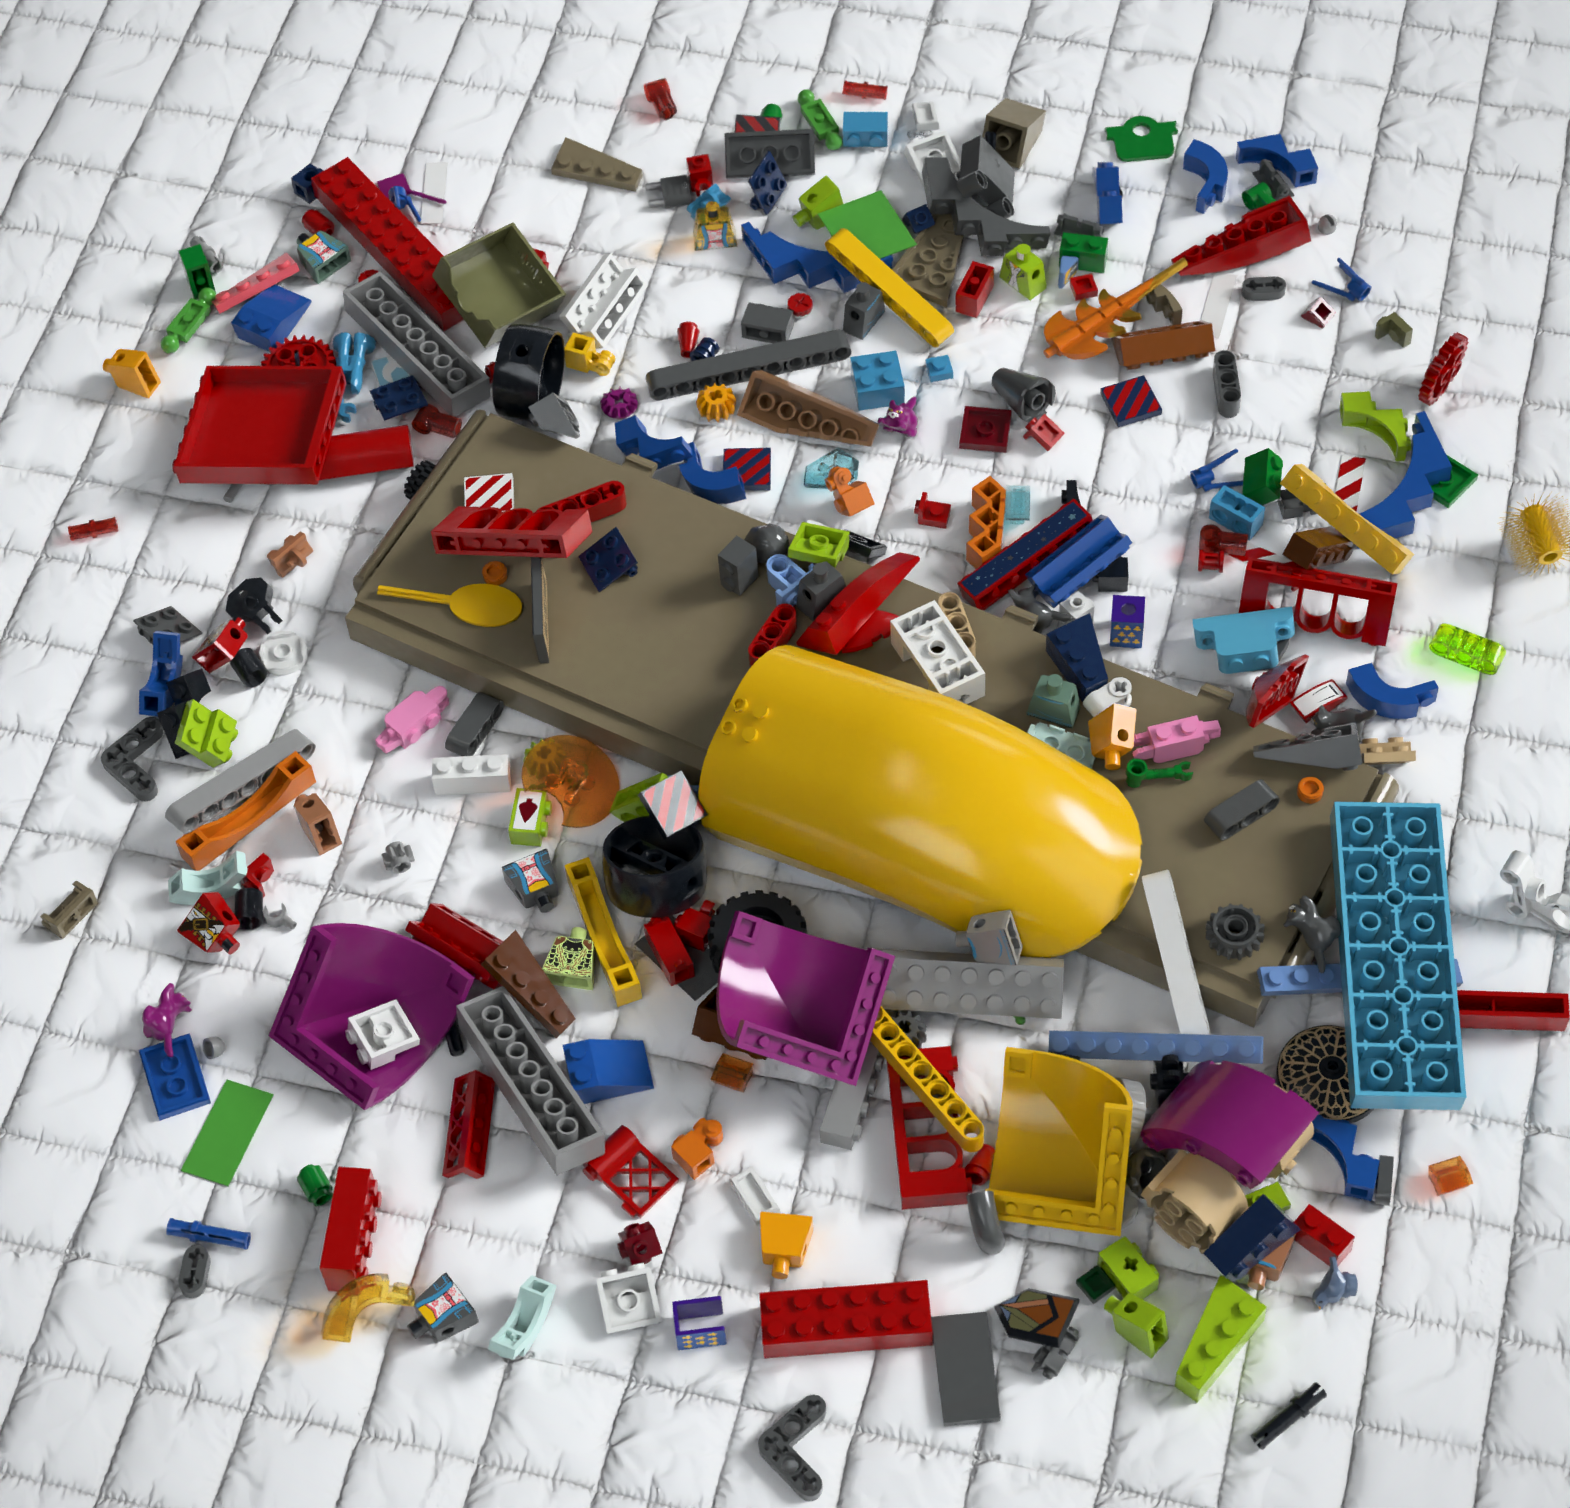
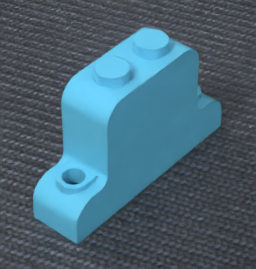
M1292 607L1192 619L1196 646L1204 650L1215 649L1219 671L1224 674L1276 667L1279 663L1277 642L1289 639L1295 634Z

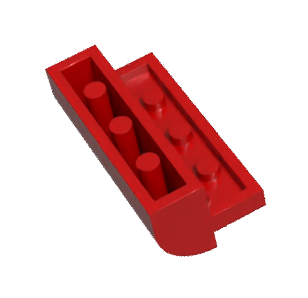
M408 425L331 436L319 480L414 467L411 434Z
M430 903L421 922L409 921L405 931L413 935V940L446 956L494 990L502 986L481 963L504 942L503 940L443 904Z

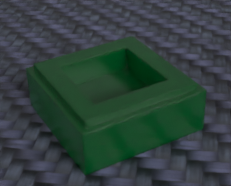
M1096 1265L1076 1280V1285L1093 1304L1112 1292L1116 1286L1099 1265Z

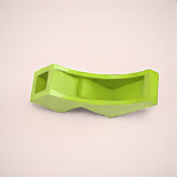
M1370 391L1341 393L1339 410L1342 426L1357 427L1374 433L1387 443L1394 454L1395 461H1405L1407 451H1411V438L1406 437L1408 420L1403 418L1402 409L1376 410V402L1371 400Z

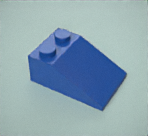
M273 285L244 304L231 324L238 339L269 351V347L277 348L276 342L284 343V338L290 335L312 301L278 285Z
M587 1039L562 1045L570 1083L584 1104L654 1089L643 1040Z

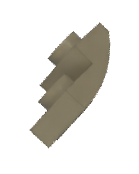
M1160 284L1146 295L1148 304H1152L1155 312L1163 311L1164 317L1169 319L1171 325L1181 324L1183 309L1176 298L1163 285Z

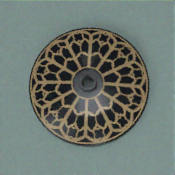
M1334 1025L1311 1027L1299 1032L1286 1043L1279 1055L1276 1068V1081L1279 1087L1287 1092L1292 1090L1319 1112L1318 1115L1326 1119L1346 1120L1352 1124L1365 1118L1374 1110L1350 1108L1344 1027Z

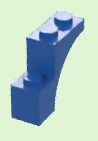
M1281 134L1237 142L1235 158L1238 164H1259L1263 159H1267L1272 162L1275 169L1290 179L1295 188L1316 184L1318 166L1311 149L1288 153Z
M1097 162V167H1092V176L1096 189L1098 223H1123L1122 195H1120L1119 167L1113 166V162Z
M636 415L615 423L616 445L624 455L639 454L643 458L656 462L658 465L656 470L693 457L692 448L682 436L673 439L653 438L647 434L646 427Z
M1317 1115L1312 1121L1314 1135L1311 1140L1327 1149L1338 1162L1344 1177V1195L1372 1201L1380 1160L1373 1159V1157L1366 1154H1352L1357 1125L1351 1124L1346 1120H1331Z

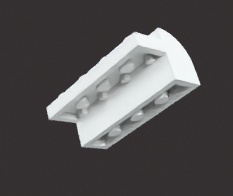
M611 253L604 254L559 316L569 329L566 335L570 338L574 332L592 337L595 340L596 349L604 348L648 286L636 268L623 270Z

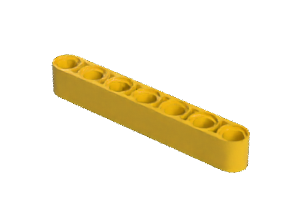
M841 228L825 242V247L831 256L861 283H868L870 286L881 290L884 304L931 346L938 347L954 333L952 324L850 231Z
M880 1006L877 1015L878 1020L875 1022L870 1042L960 1147L967 1152L979 1151L984 1144V1126L982 1122ZM885 1037H893L894 1039L887 1041V1040H884L883 1038H885ZM901 1056L910 1057L907 1060L900 1059ZM925 1075L927 1077L924 1079H919L916 1076ZM941 1094L944 1097L934 1098L933 1095ZM956 1113L959 1114L960 1117L952 1118L949 1115ZM975 1133L978 1136L970 1138L967 1137L966 1134Z

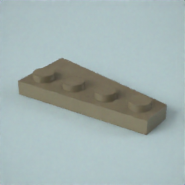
M565 137L551 167L552 175L635 192L643 177L642 169Z

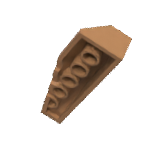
M763 370L752 372L737 413L740 417L778 433L869 447L872 446L880 426L877 422L843 405Z

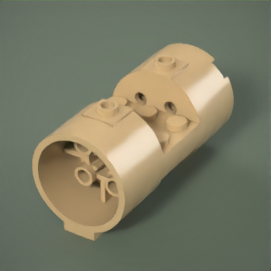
M1312 1122L1266 1178L1276 1179L1281 1172L1287 1175L1297 1164L1293 1159L1314 1135ZM1181 1149L1141 1194L1146 1200L1147 1206L1154 1208L1157 1214L1154 1219L1171 1238L1187 1249L1191 1246L1200 1248L1201 1254L1249 1208L1246 1197L1240 1186L1236 1183L1237 1179L1234 1175L1198 1154H1187Z

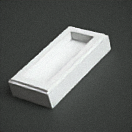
M933 101L912 104L917 131L939 129V121Z
M753 1166L729 1179L730 1185L756 1226L760 1224V1212L780 1213L779 1206Z

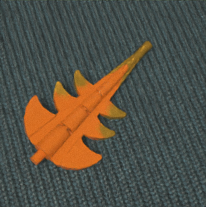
M1181 258L1164 271L1117 298L1110 295L1106 289H1102L1098 297L1101 306L1099 308L1091 307L1087 304L1086 299H1082L1076 307L1078 319L1076 321L1066 319L1061 311L1055 313L1044 327V335L1047 343L1050 345V347L1043 351L1044 355L1048 359L1055 354L1058 356L1064 355L1071 359H1087L1108 349L1107 344L1098 342L1093 337L1097 335L1103 338H1112L1125 334V327L1116 325L1113 321L1116 319L1121 322L1141 320L1140 313L1130 308L1165 280L1188 266L1185 258Z

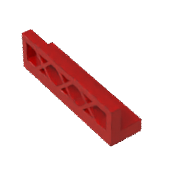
M478 1070L471 1071L454 1079L442 1176L446 1178L465 1173L475 1179L484 1177L495 1082L492 1077ZM464 1084H467V1088H466V1090L464 1091V1093L462 1094V1092H463V1085H464ZM464 1108V1112H463V1114L461 1115V1117L459 1118L460 1112H461L462 1109ZM461 1132V1136H460V1138L458 1139V1141L456 1142L457 1136H458L459 1133ZM458 1156V1163L457 1165L453 1166L454 1161Z

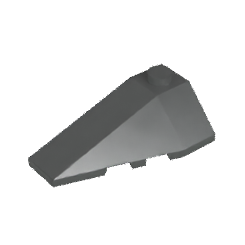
M555 393L529 406L531 413L528 416L535 427L539 426L545 431L575 439L580 437L579 422L568 402Z
M1356 723L1324 728L1322 733L1317 736L1309 733L1300 734L1293 742H1290L1289 739H1281L1253 746V754L1256 758L1335 769L1342 768L1344 771L1357 769L1358 765L1363 764Z

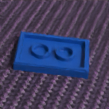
M190 1033L172 1039L173 1057L167 1056L164 1050V1042L139 1050L160 1121L211 1104Z

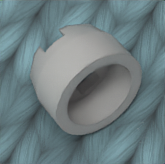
M1326 214L1320 218L1318 230L1322 234L1329 235L1336 231L1337 222L1333 215Z
M209 1037L203 1040L202 1048L205 1056L208 1059H213L224 1053L225 1043L221 1038Z

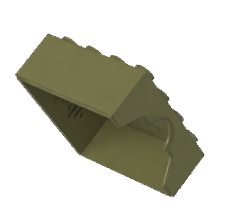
M514 222L441 257L432 275L484 348L501 341L506 329L511 324L532 325L557 312L566 296L565 291Z

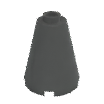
M1005 367L995 371L992 376V387L1014 412L1028 423L1034 417L1038 420L1044 413L1047 414L1046 408L1054 403L1055 386L1046 378Z

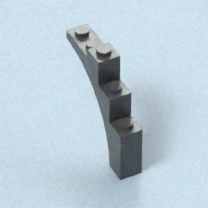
M925 157L922 177L930 213L939 215L951 214L955 235H977L981 256H1004L1005 249H1014L1020 244H1027L1030 248L1034 249L1047 248L1051 234L1049 226H1036L1015 222L996 215L982 207L971 197L965 198L958 189L957 180L951 171L948 158Z

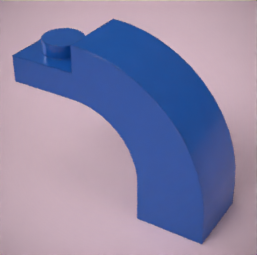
M1194 139L1184 153L1183 169L1199 175L1206 182L1197 195L1196 211L1204 214L1209 206L1212 207L1216 200L1223 201L1227 188L1228 168L1224 158L1216 149Z
M694 442L688 443L692 448L693 457L685 459L684 464H680L679 468L694 495L716 504H728L746 499L743 479L737 467L718 472L704 470L701 456Z
M155 631L153 633L151 674L147 684L139 690L140 715L158 717V712L172 707L174 703L166 682L181 676L183 655H180V633Z
M1372 662L1348 669L1346 685L1350 693L1362 707L1367 710L1374 709L1377 711L1376 715L1391 719L1416 717L1418 707H1427L1436 702L1439 689L1435 680L1409 688L1390 686L1378 676Z

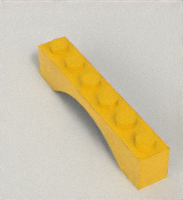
M1294 464L1280 482L1283 487L1389 573L1400 574L1415 555L1395 538L1353 510L1305 465Z
M589 857L564 865L567 882L590 940L593 941L594 950L617 1007L642 999L639 979L619 939Z

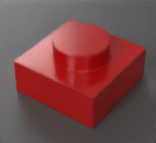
M1092 273L1069 279V285L1076 301L1098 296V288Z

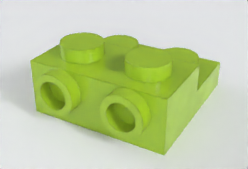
M802 522L788 549V557L812 563L828 562L832 567H836L838 562L843 560L849 548L850 532Z
M192 699L186 703L175 744L214 768L228 762L232 756V750L229 748L231 742L238 735V730L235 728L237 721L220 709L211 711Z

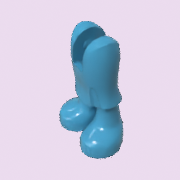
M347 332L340 333L333 338V348L338 352L336 364L337 366H342L346 382L351 384L352 395H358L362 388L363 368L366 364L365 354L374 352L376 340L370 335L360 332L355 333L353 355L349 356L353 348V338Z

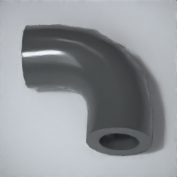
M981 1191L967 1195L966 1200L970 1221L979 1248L989 1255L1000 1253L1004 1249L1006 1238L1000 1227L993 1191Z

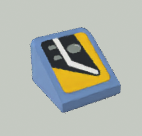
M1061 257L1058 287L1060 289L1069 282L1071 277L1076 275L1078 257Z

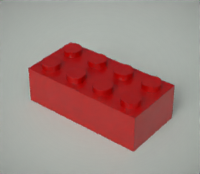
M338 1167L319 1267L328 1291L361 1293L362 1284L367 1283L368 1267H366L367 1258H371L373 1243L370 1241L371 1233L376 1232L377 1216H375L376 1208H380L382 1193L378 1191V1181L374 1179L371 1169Z

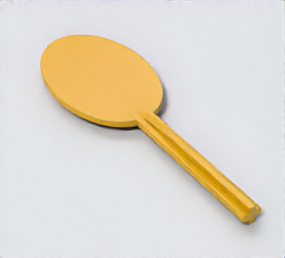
M493 584L467 585L457 589L452 595L382 585L378 586L377 591L378 595L447 604L457 618L476 626L496 627L506 625L515 621L522 613V603L519 597L512 591Z

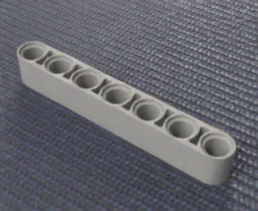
M293 729L172 803L165 812V818L183 834H188L255 793L270 776L275 766L294 751H297L305 760H308L313 755L316 745L298 729Z

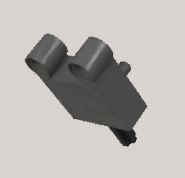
M987 131L984 138L979 135L962 144L960 171L956 174L958 179L957 186L965 198L979 195L988 204L985 207L986 209L1007 219L1014 215L1013 192L1015 170L997 153L996 133Z

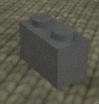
M748 302L741 321L742 338L772 344L789 340L794 326L793 310Z
M736 535L718 554L720 582L723 588L741 596L759 575L756 547Z

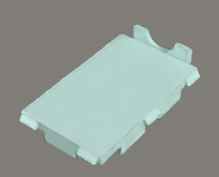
M1041 722L1037 723V725H1030L1028 734L1092 769L1096 757L1091 753L1090 738L1077 733H1066L1065 729L1049 724V727Z

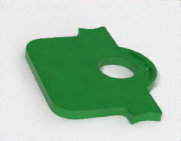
M1135 116L1127 120L1124 126L1105 127V132L1107 134L1106 140L1114 142L1117 158L1124 162L1171 157L1174 154L1172 135L1178 134V129L1176 128V121L1157 123L1154 119L1147 116ZM1137 126H1145L1150 132L1147 135L1139 136L1133 132V129Z

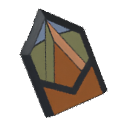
M1028 1288L995 1305L994 1308L1009 1338L1060 1348L1080 1300Z

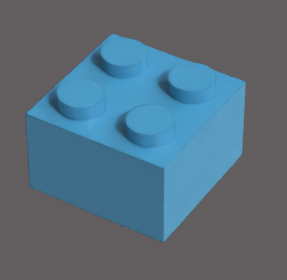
M896 350L850 357L851 378L858 411L888 407L891 400H894L896 405L905 403L904 382Z

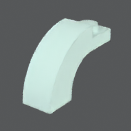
M235 851L222 864L208 870L194 871L181 868L168 880L169 902L195 905L203 893L219 892L223 899L235 895L241 889V880L247 875L245 853Z
M531 1275L520 1287L517 1301L509 1319L490 1340L488 1350L497 1353L503 1358H510L512 1360L517 1355L523 1357L532 1346L546 1319L557 1285Z

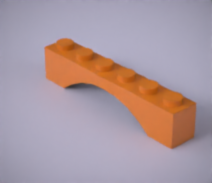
M294 751L275 766L263 785L240 807L216 821L204 824L194 831L184 834L176 840L181 858L194 871L203 869L316 783L312 766L297 751Z

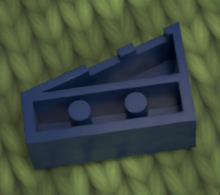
M1090 613L1046 634V652L1065 679L1076 685L1078 696L1082 702L1091 692L1100 689L1108 683V676Z
M1263 1194L1203 1254L1227 1279L1235 1282L1242 1279L1252 1267L1301 1229L1275 1202Z

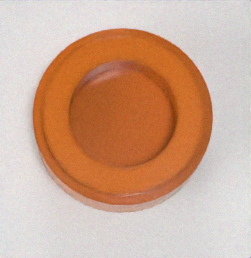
M491 561L482 569L483 579L487 584L498 586L507 580V568L502 562Z
M1305 777L1300 780L1297 787V796L1301 801L1313 804L1321 800L1324 786L1319 779Z

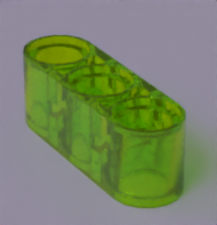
M1442 623L1438 626L1429 644V649L1434 654L1487 675L1497 673L1506 655V649L1501 644L1447 623Z

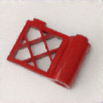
M621 1125L605 1140V1154L584 1163V1168L582 1169L587 1178L591 1181L597 1180L602 1182L624 1203L621 1207L632 1218L636 1215L642 1218L679 1182V1178L645 1148L635 1134L624 1125ZM641 1153L648 1160V1168H632V1160ZM617 1174H629V1187H617L611 1180ZM632 1174H648L649 1187H632ZM652 1174H664L670 1181L663 1187H652ZM632 1192H649V1201L640 1208L632 1201Z

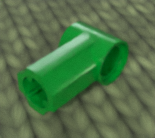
M1261 182L1242 192L1243 203L1249 210L1258 209L1276 201L1265 182Z

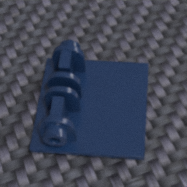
M770 151L766 153L748 180L755 194L750 200V207L754 210L763 209L765 215H768L787 187V183Z
M413 375L369 390L374 400L375 409L380 411L384 421L428 405Z
M617 527L578 556L598 592L604 590L623 574L634 577L638 573L636 565L638 562Z

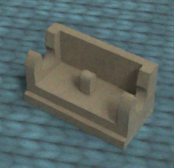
M75 881L72 884L75 887L73 892L50 915L43 913L40 916L43 919L41 921L42 925L61 939H64L98 904L93 890L87 888L79 881Z

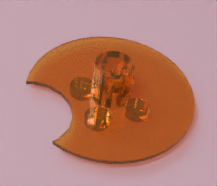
M571 735L548 737L537 743L529 751L523 763L522 785L524 792L540 790L554 796L560 803L564 814L561 826L571 828L589 827L601 822L610 814L617 791L620 790L619 778L610 758L592 742Z

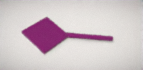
M404 173L377 181L379 189L388 199L389 190L393 186H401L405 189L406 195L412 194L441 204L447 203L444 199L411 190Z

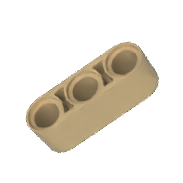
M952 592L944 593L938 599V606L975 658L976 640L962 602L957 594Z

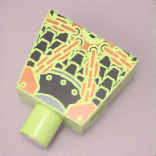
M574 927L571 930L570 937H556L542 967L553 985L593 990L595 950L593 941L586 940L587 931L585 929Z

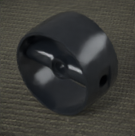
M511 324L506 329L498 348L493 373L492 396L494 408L498 414L531 421L528 416L531 413L529 406L552 393L559 396L565 363L564 339L560 332L527 324Z
M650 815L620 824L605 838L602 850L604 885L610 901L621 911L638 917H666L689 909L703 896L707 883L706 850L702 836L694 825H690L663 839ZM628 867L640 874L631 873L622 869Z

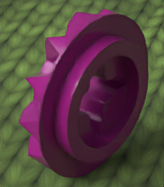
M621 387L617 390L610 388L609 393H603V398L600 400L603 413L615 419H622L632 415L638 407L636 393H632L629 388L623 390ZM620 399H623V403L619 402L615 405V400L619 401Z

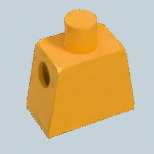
M118 349L111 359L107 358L103 362V370L111 373L119 388L145 398H150L161 383L145 351Z
M1112 704L1088 721L1091 753L1096 758L1105 759V768L1108 770L1119 769L1120 757L1133 748L1136 721L1135 708Z
M760 1212L763 1263L773 1265L772 1277L786 1279L788 1278L789 1267L799 1268L803 1265L813 1234V1216Z

